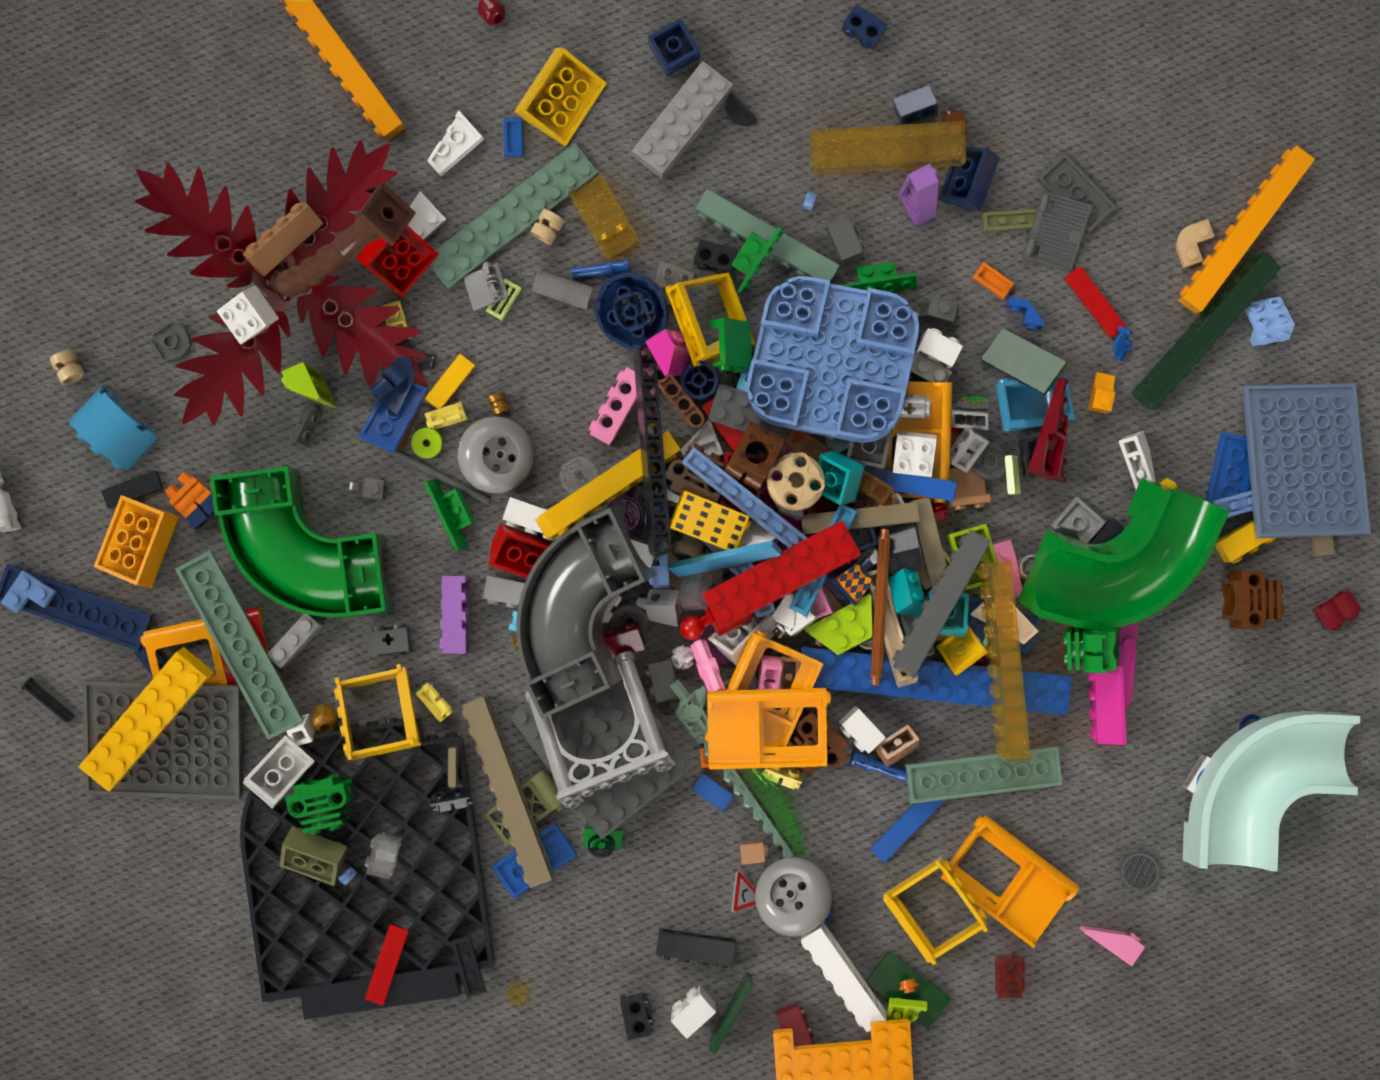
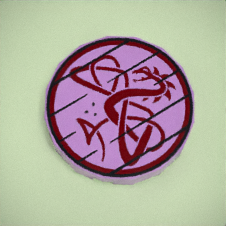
M616 497L609 502L606 509L623 505L626 510L624 514L626 530L628 534L632 533L642 523V507L632 497Z

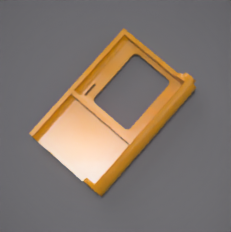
M987 815L979 816L974 822V829L949 862L953 868L952 872L955 877L959 876L965 885L963 888L967 893L970 892L973 895L977 906L1034 948L1037 940L1064 902L1070 901L1076 895L1079 885ZM979 836L983 837L1020 866L1019 872L1000 897H997L959 868V862ZM942 872L940 877L953 887L948 878Z

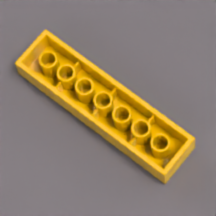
M668 430L662 434L665 465L677 457L675 453L681 450ZM649 446V451L655 454V449ZM641 448L537 517L535 522L545 537L549 539L553 536L556 539L569 530L568 525L570 528L574 527L585 519L584 516L586 518L616 497L643 480ZM650 466L653 473L657 471L655 466Z
M185 647L178 650L78 767L108 792L111 791L174 720L214 671Z

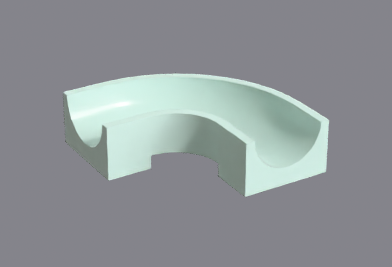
M1319 711L1281 713L1251 723L1231 736L1213 754L1201 774L1193 793L1188 822L1184 821L1183 861L1198 868L1208 869V865L1230 864L1277 871L1280 822L1286 809L1295 800L1305 795L1318 793L1358 795V787L1352 784L1346 771L1344 750L1347 735L1354 725L1360 724V716Z

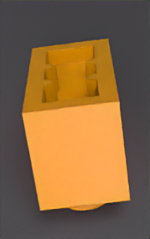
M1100 372L1095 373L1087 410L1104 414L1112 411L1116 376Z

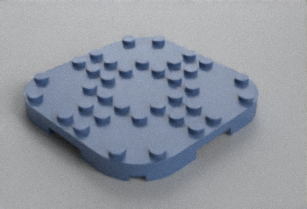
M809 276L787 279V282L780 286L777 285L773 289L764 307L756 349L747 378V393L752 409L761 419L779 427L858 443L873 442L885 437L894 429L901 416L919 332L916 313L904 298L891 292L868 288V291L835 285L830 284V280Z

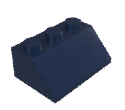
M958 146L938 199L965 210L981 211L1000 157L989 148Z

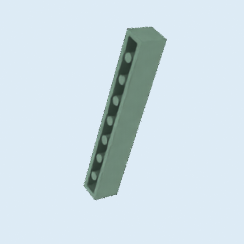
M706 189L695 208V213H697L699 219L705 222L707 220L711 221L716 229L730 232V236L738 241L742 239L746 242L753 231L769 242L776 231V228L709 189ZM783 234L778 243L774 241L771 246L773 251L768 257L770 260L774 258L780 261L779 264L786 269L792 268L798 276H809L830 281L839 267L835 262L786 234Z

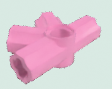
M700 639L695 641L690 647L706 690H726L720 677L719 667L715 657H712L706 640Z

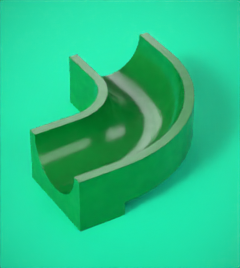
M285 466L210 477L215 516L219 517L220 528L227 549L243 575L264 595L289 609L322 617L357 616L394 611L393 603L388 596L383 573L382 549L385 543L384 535L373 533L330 539L318 533L311 526L305 515L298 469Z
M1141 478L1126 513L1132 516L1127 527L1112 540L1100 544H1088L1080 539L1046 530L1018 601L1038 617L1083 629L1118 628L1141 621L1169 605L1193 582L1207 562L1230 511L1203 497Z

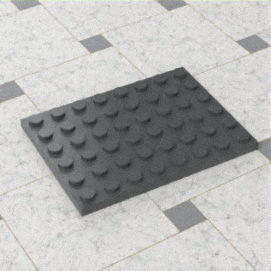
M623 680L608 689L552 714L563 748L572 756L581 759H598L617 751L630 737L635 720ZM527 702L509 717L552 773L530 703ZM654 713L653 716L665 750L675 761L676 765L672 766V769L667 772H657L655 768H651L646 774H636L631 776V779L628 781H618L613 783L612 787L608 789H598L594 791V794L584 797L585 801L581 802L577 808L601 840L606 838L694 767ZM640 727L637 739L646 742ZM632 745L628 751V757L636 758L641 756L644 751L643 747ZM623 755L620 757L622 760L618 762L616 768L629 763ZM564 757L569 772L574 763ZM581 765L575 772V778L578 780L586 778L590 773V768ZM593 766L596 772L595 777L608 772L606 769H598L596 766Z
M87 679L83 681L84 759L150 682ZM204 684L117 786L108 792L85 773V794L239 800L241 798V690L239 686Z

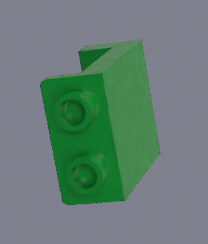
M729 318L711 320L710 329L719 330L720 361L712 363V367L720 368V371L733 370V373H744V369H749L752 361L750 322Z

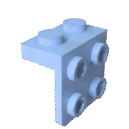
M1274 297L1245 303L1244 310L1253 326L1250 338L1252 347L1290 340L1295 324L1282 298Z

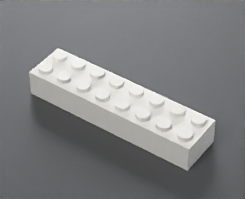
M510 497L503 520L507 521L506 525L517 529L523 526L525 527L524 531L537 535L538 532H543L535 522V519L547 510ZM552 536L548 540L555 541L556 539ZM631 540L639 557L652 569L655 557L649 553L648 545Z

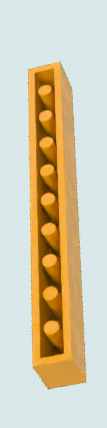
M284 0L287 4L284 7L291 17L295 15L298 19L296 22L297 26L302 32L306 31L309 34L307 37L308 41L313 47L317 46L320 49V52H318L319 56L324 62L328 61L331 64L330 71L336 78L339 76L342 79L341 86L347 93L350 91L353 94L352 101L358 108L362 107L364 109L363 116L369 123L373 122L375 124L374 131L380 139L384 137L386 141H389L405 129L403 123L312 0Z
M1297 145L1291 150L1287 149L1282 154L1281 159L1283 160L1279 165L1276 164L1269 172L1271 174L1268 180L1265 179L1259 185L1258 189L1260 191L1258 194H1253L1247 202L1249 206L1246 210L1242 209L1236 216L1238 221L1235 225L1231 224L1224 233L1226 237L1223 241L1220 239L1213 247L1214 253L1208 255L1203 260L1202 264L1204 266L1200 271L1197 270L1190 278L1193 280L1189 286L1185 285L1180 291L1181 297L1178 302L1193 313L1198 314L1205 308L1315 160V158Z

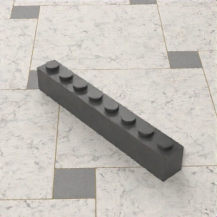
M969 530L967 535H962L958 543L961 545L958 552L953 551L949 558V561H951L948 568L944 567L939 576L942 580L939 584L935 583L930 592L933 596L930 601L925 600L921 608L923 611L921 617L916 616L911 625L914 628L911 634L907 633L902 641L904 647L901 651H896L892 659L895 661L894 668L915 678L991 542L989 539Z

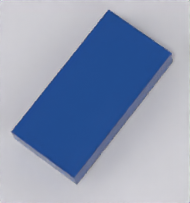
M503 118L504 157H524L523 119Z
M704 773L700 775L691 788L721 811L726 808L734 796Z

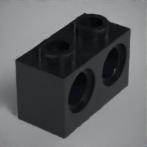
M700 239L694 258V265H697L696 268L703 271L708 269L714 270L717 275L727 272L731 274L733 267L731 264L735 259L737 249ZM707 252L711 255V258L703 260L700 255ZM720 258H727L729 263L725 266L719 264Z
M1039 437L1023 438L1018 441L1023 478L1037 477L1030 473L1028 468Z
M644 992L621 997L620 1004L627 1039L651 1036V1029H654L652 1017H648L647 1010L650 1009L649 999L644 997ZM637 1002L641 1005V1008L634 1010L630 1005ZM640 1021L645 1026L642 1029H638L634 1024Z

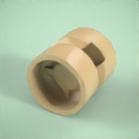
M543 209L538 217L539 223L534 224L530 233L542 242L552 245L556 238L555 232L560 231L564 220L553 212Z
M72 349L58 352L50 357L49 360L54 370H58L57 376L62 385L74 383L85 376L81 365L77 364L78 359Z

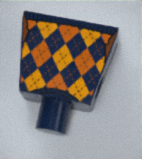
M866 557L860 563L853 560L830 572L826 579L847 603L856 606L873 582V579L867 573L873 566V563Z

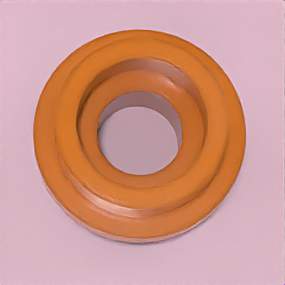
M914 978L900 982L901 987H899V990L909 993L916 991L915 987L919 985L915 982Z

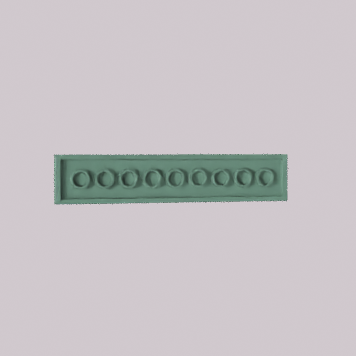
M574 143L435 251L439 255L430 265L449 290L466 275H469L539 221L538 217L543 209L552 211L598 175L597 170L576 143Z
M208 551L176 568L175 570L267 739L270 740L303 722V717L269 658L267 651L213 552Z

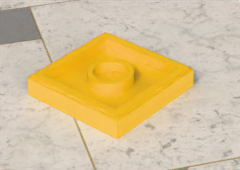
M968 624L965 637L949 636L936 646L956 676L988 653Z

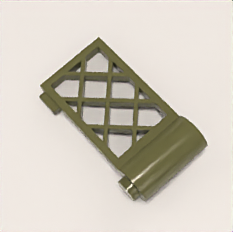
M545 768L521 786L522 790L529 786L533 792L532 799L526 798L527 802H532L531 813L532 816L537 817L534 819L535 824L554 809L559 811L565 807L557 800L558 790L556 783ZM534 803L542 804L546 811L542 814L533 813ZM495 805L484 816L505 844L508 845L510 841L504 834L503 821H495L490 815L494 811H499Z

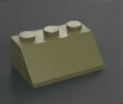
M292 826L282 844L280 866L335 886L346 856L347 846L340 842L326 839L321 835H310V832L303 833L302 828Z

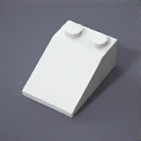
M285 735L244 779L243 784L273 809L315 760Z

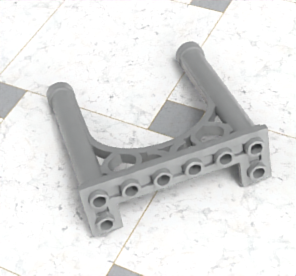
M632 651L618 654L615 657V662L623 678L622 680L634 712V727L624 745L608 756L598 759H581L566 752L560 742L552 715L541 719L529 692L525 693L558 790L556 798L566 808H576L581 802L585 801L584 797L594 794V791L608 789L612 787L613 783L618 781H628L631 779V776L636 774H646L651 768H655L657 772H667L672 769V766L676 765L675 761L665 750L635 666V657ZM640 727L646 742L637 739ZM632 745L643 747L644 751L641 756L636 758L628 757V751ZM623 755L629 763L616 768L618 762L622 760L620 757ZM564 757L574 763L569 772ZM581 765L589 767L590 773L586 778L580 780L575 778V772ZM593 766H596L598 769H606L608 772L595 777L596 772Z

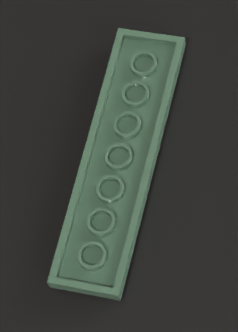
M1058 746L905 764L909 803L911 804L1062 785Z

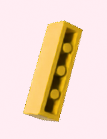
M1254 519L1217 540L1215 547L1225 563L1232 562L1234 564L1243 559L1242 555L1247 552L1251 554L1259 549L1258 546L1262 543L1268 544L1276 538H1255Z

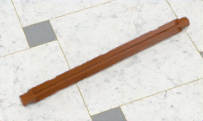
M881 529L878 544L870 677H872L871 685L878 686L880 685V678H882L890 529Z

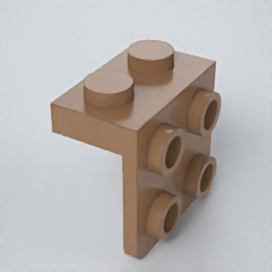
M959 468L950 469L949 480L956 481L957 487L954 501H948L949 508L955 507V510L967 509L966 505H974V508L986 507L985 503L991 502L990 494L986 495L985 480L980 479L974 474L972 468L967 473Z

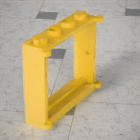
M729 272L679 282L665 288L694 367L700 366L699 361L719 357L720 352L719 349L708 351L686 290L717 284L729 319L747 321ZM751 333V346H753L755 341Z
M396 664L397 669L348 680L340 681L339 677L335 678L337 688L334 693L336 700H339L340 707H337V712L343 722L340 730L342 737H345L346 744H343V749L348 760L353 761L421 746L418 726L415 721L416 713L409 673L406 667L401 668V664ZM396 678L407 740L354 751L345 689Z
M942 857L884 893L883 897L884 902L928 963L931 962L932 965L937 964L935 960L937 957L983 929L985 933L989 931L985 912L982 908L978 909L973 895L965 891L963 888L965 885L959 876L955 877L951 864L947 860L944 861ZM940 868L978 921L934 948L897 895Z

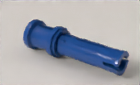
M625 258L623 261L613 262L609 260L607 264L572 267L571 273L579 272V274L572 275L573 280L603 275L614 277L617 274L630 273L628 258Z
M854 749L851 755L850 766L862 767L867 772L873 770L903 782L907 779L905 769L894 765L886 767L882 761L875 759L871 754L868 756Z

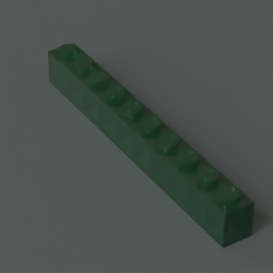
M1256 252L1131 392L1144 408L1151 410L1159 408L1163 404L1164 399L1175 391L1180 381L1188 376V372L1199 364L1204 354L1210 351L1214 343L1226 333L1228 327L1236 322L1239 315L1251 305L1252 300L1263 292L1268 282L1276 277V273L1281 267L1268 252Z

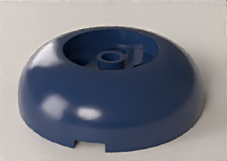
M622 273L610 278L600 288L601 290L595 302L596 319L602 332L612 342L615 341L626 349L637 350L642 344L646 343L645 341L666 329L669 320L668 302L662 289L649 277L638 273ZM637 294L642 297L641 301L637 298ZM622 299L627 301L626 306L622 305ZM644 312L649 316V319L645 318Z

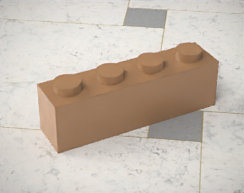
M303 202L295 204L291 208L290 213L279 218L272 229L264 231L256 243H251L246 248V252L243 255L260 274L265 276L323 224L309 205Z

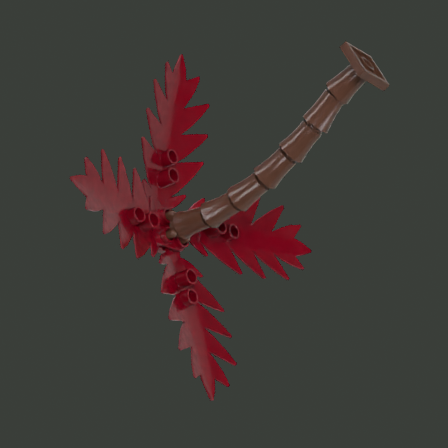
M359 140L352 152L346 173L335 148L331 147L327 166V192L310 167L307 168L306 204L310 206L323 224L265 276L260 274L243 255L251 243L257 242L250 208L248 205L245 206L232 230L231 204L227 186L223 187L211 212H209V200L201 168L198 167L196 169L188 197L178 174L170 163H166L163 178L153 173L136 169L141 183L150 195L136 199L135 203L148 210L170 215V217L146 228L145 232L168 236L191 235L169 251L167 256L201 257L211 255L190 271L189 274L207 278L238 277L226 285L227 288L246 287L253 282L268 296L263 297L279 318L254 338L241 345L232 332L204 334L191 339L219 354L200 356L176 364L177 368L204 375L185 384L174 393L175 397L189 399L184 411L182 424H186L206 412L211 424L215 426L221 413L224 391L239 416L243 417L244 383L242 373L260 395L264 396V377L259 351L277 374H280L282 350L279 326L289 338L290 325L283 310L292 302L294 296L299 295L297 298L299 320L301 323H304L308 310L314 339L322 357H325L334 332L336 333V345L344 375L348 374L358 349L360 363L369 388L376 382L379 364L383 371H385L398 357L411 358L415 374L413 383L424 387L428 386L421 371L415 365L423 361L414 359V357H430L417 350L395 345L421 333V330L396 326L376 327L400 311L399 307L375 306L355 308L376 294L378 290L359 286L326 287L340 279L339 276L328 275L338 273L349 259L357 258L369 242L377 241L381 237L390 246L395 244L416 214L412 208L384 184L398 174L396 171L382 169L391 146L389 143L376 148L366 155L363 141ZM377 187L373 193L365 191ZM291 188L288 189L285 216L291 212L290 210L295 204L301 203ZM349 211H360V212H359V213L357 214V216H356V215L350 213ZM218 313L209 316V319L228 328Z

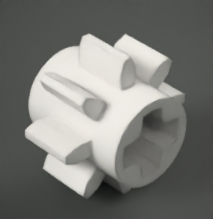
M682 645L672 651L674 655L671 657V661L676 668L684 670L694 665L692 660L695 657L691 648Z

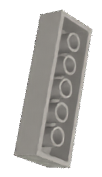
M702 61L633 148V157L663 180L732 92L733 84Z

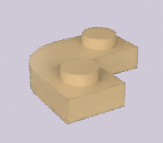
M1208 219L1185 227L1178 235L1176 250L1183 268L1203 261L1197 243L1214 237Z

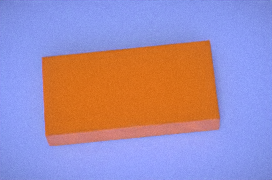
M985 262L981 264L972 279L1002 300L1015 284Z

